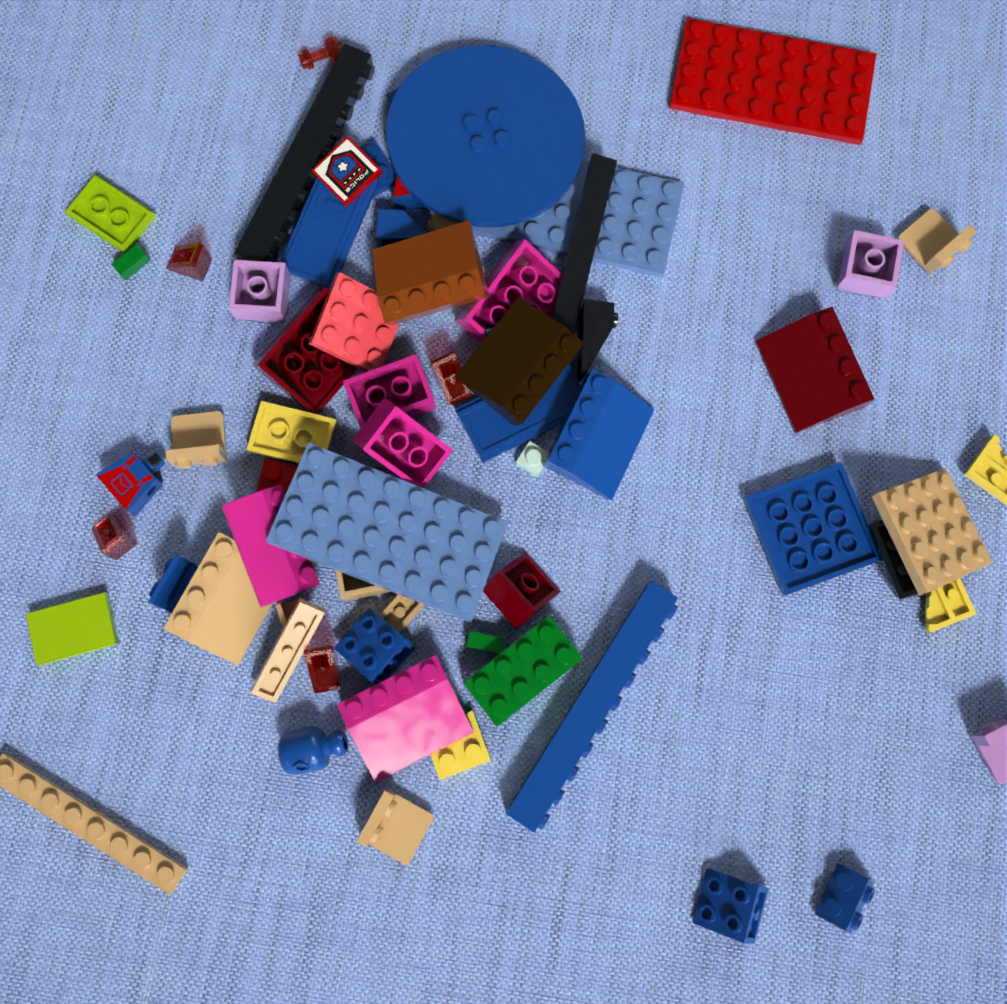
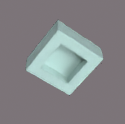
M529 441L517 459L516 465L538 478L544 469L542 465L548 452Z

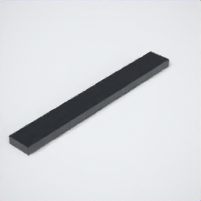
M596 153L591 155L551 318L564 325L573 334L575 333L617 160Z

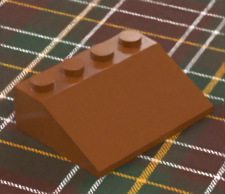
M470 220L372 249L377 296L384 323L396 325L490 297Z

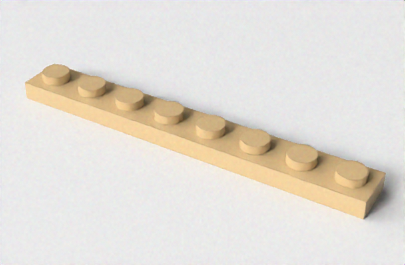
M8 753L1 755L0 787L170 895L174 893L189 868Z

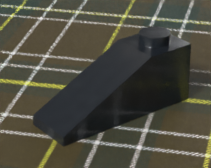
M584 299L579 313L578 338L584 342V345L578 351L577 381L583 380L610 332L617 326L618 313L614 312L613 302Z

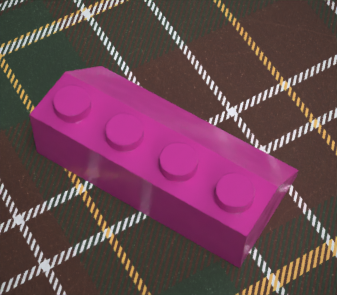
M282 485L264 489L222 505L260 608L320 585L311 560L266 543L268 534L285 497Z

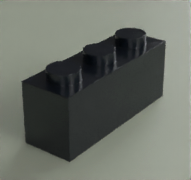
M883 520L871 523L870 528L899 601L919 595Z

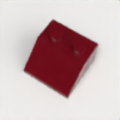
M524 553L501 569L483 589L489 600L516 630L561 592L527 553Z

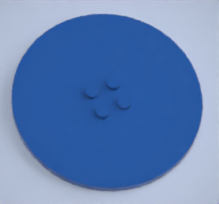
M479 45L456 48L436 55L422 63L403 81L394 95L389 108L386 123V140L389 158L397 177L406 190L420 204L450 221L461 223L470 220L471 225L474 227L491 228L515 225L539 216L555 205L567 193L576 179L583 160L585 126L580 107L571 90L545 64L531 56L509 48Z

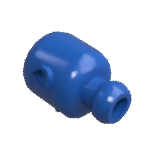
M315 726L302 727L286 732L280 737L278 742V757L281 767L286 773L291 775L322 770L328 766L330 755L343 756L348 752V739L344 731L334 730L330 735H326L321 728Z

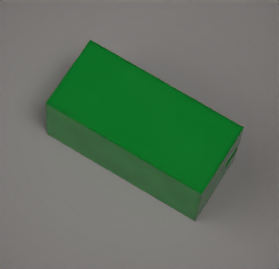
M136 244L111 265L124 280H127L151 260Z
M470 631L466 647L499 655L501 654L504 638Z

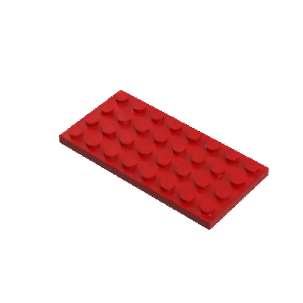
M687 18L669 109L861 145L864 139L877 53Z

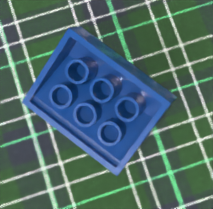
M592 368L585 376L542 466L612 501L654 409L616 380Z

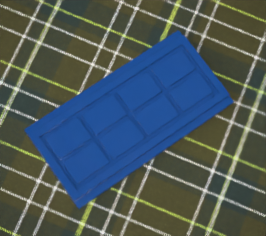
M316 178L280 263H286L291 275L330 289L335 274L341 272L380 182L379 179H376L346 208Z
M568 364L524 423L518 426L510 424L479 397L455 408V411L482 463H485L561 425L581 385L577 381V377L570 364Z

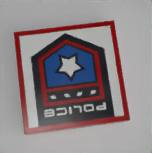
M348 136L311 170L346 208L383 173Z

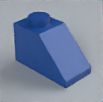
M395 207L378 209L376 232L378 247L425 234L404 210H399Z

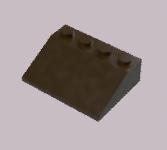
M517 297L455 375V378L510 424L518 426L524 423L584 345V342L564 325Z

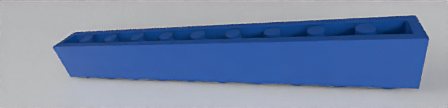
M653 581L647 583L506 811L508 816L532 832H535L537 827L541 830L543 829L550 817L547 814L552 803L557 806L565 793L561 789L566 780L571 782L577 774L579 767L576 764L580 757L586 758L594 745L590 742L595 733L599 735L602 733L608 723V720L605 719L610 709L612 711L616 710L622 700L619 694L623 687L629 688L637 675L633 673L638 663L641 665L645 663L650 654V651L647 650L652 640L657 642L665 629L661 625L666 618L671 620L677 611L678 606L675 605L678 599L677 596Z

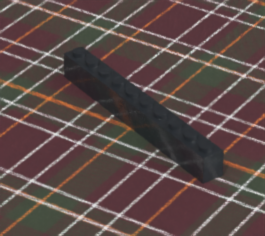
M344 44L234 252L237 260L277 262V253L280 247H284L287 243L288 232L291 226L298 222L299 211L302 205L306 204L311 192L310 190L317 178L311 170L332 151L335 142L341 139L345 122L350 121L356 101L361 100L367 80L370 81L374 75L375 67L373 66L371 54Z

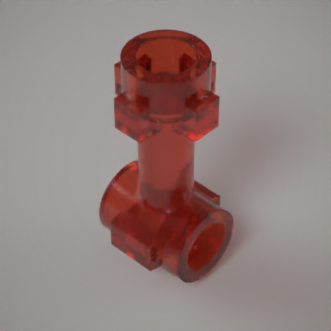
M330 37L324 41L325 48L309 53L307 49L301 51L302 54L298 55V59L303 70L306 68L309 70L313 69L315 62L330 57L332 62H335L343 47L341 41H338L337 37Z

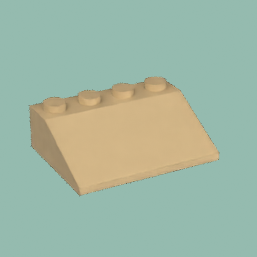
M220 532L217 533L163 629L238 666L272 604L260 608L235 540Z

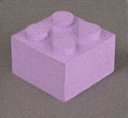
M853 230L845 241L837 288L886 299L897 286L904 240Z
M234 260L228 309L235 319L286 322L291 277L286 263Z

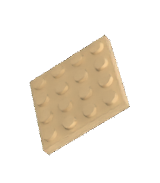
M946 468L871 496L919 596L993 563Z

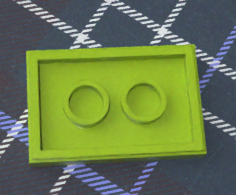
M94 174L64 212L69 218L123 254L136 244L156 218L152 211L96 174Z
M106 592L26 614L36 666L50 664L119 644L109 597Z

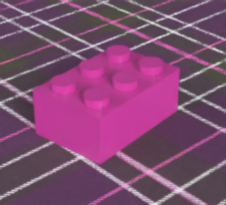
M417 354L343 381L360 429L384 398L411 418L436 410L434 397Z
M386 398L382 400L353 438V441L366 453L406 482L421 488L427 485L453 451Z

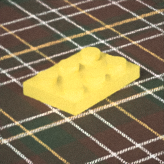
M261 401L246 450L251 453L299 464L308 442L326 450L330 449L337 420Z

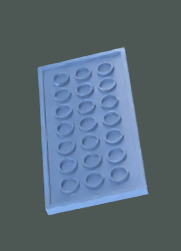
M582 160L574 183L567 193L547 211L528 221L515 225L491 228L472 226L474 235L509 243L526 239L535 249L567 255L590 162ZM615 168L592 262L663 278L684 183Z
M308 442L268 534L266 543L471 622L508 522Z

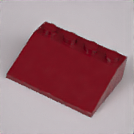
M326 287L318 288L252 363L273 384L307 411L317 415L344 385L343 381L349 379L357 370V367L308 344L329 292Z
M833 306L801 318L755 341L795 434L863 409L874 400V396Z

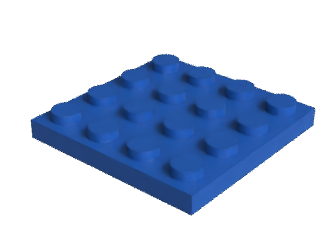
M842 463L752 494L743 499L783 596L883 560Z

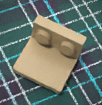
M386 789L356 842L365 847L371 845L402 864L409 865L433 821L434 815L393 791Z

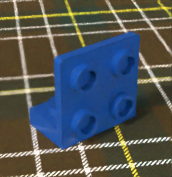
M177 554L174 558H170L164 566V575L160 582H156L150 590L148 603L172 613L199 566Z
M371 608L364 612L334 647L338 653L375 685L390 678L416 648Z
M708 868L705 872L693 923L739 942L755 944L769 888Z

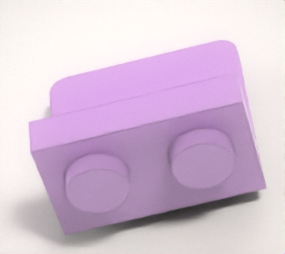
M1007 713L1003 715L1004 719L984 724L980 727L981 731L971 735L994 780L998 784L1007 783Z

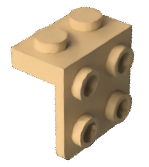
M929 209L903 231L897 239L904 240L903 248L931 274L938 267L942 269L947 267L955 259L952 255L957 251L962 254L973 244L970 239L977 231L969 225L958 234L934 209Z
M220 411L172 417L173 450H166L167 462L177 469H188L194 465L215 466L220 462H227L224 416Z

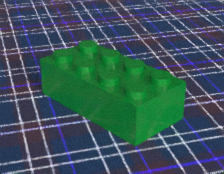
M548 616L463 684L495 726L498 727L583 658L552 618Z

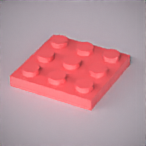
M338 272L335 274L308 344L368 372L384 366L399 324L390 325L384 323L377 291Z

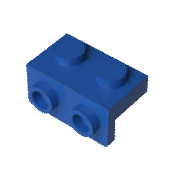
M837 863L815 911V915L851 934L853 929L858 930L863 920L861 911L865 903L869 904L874 896L875 889L872 888L874 882Z

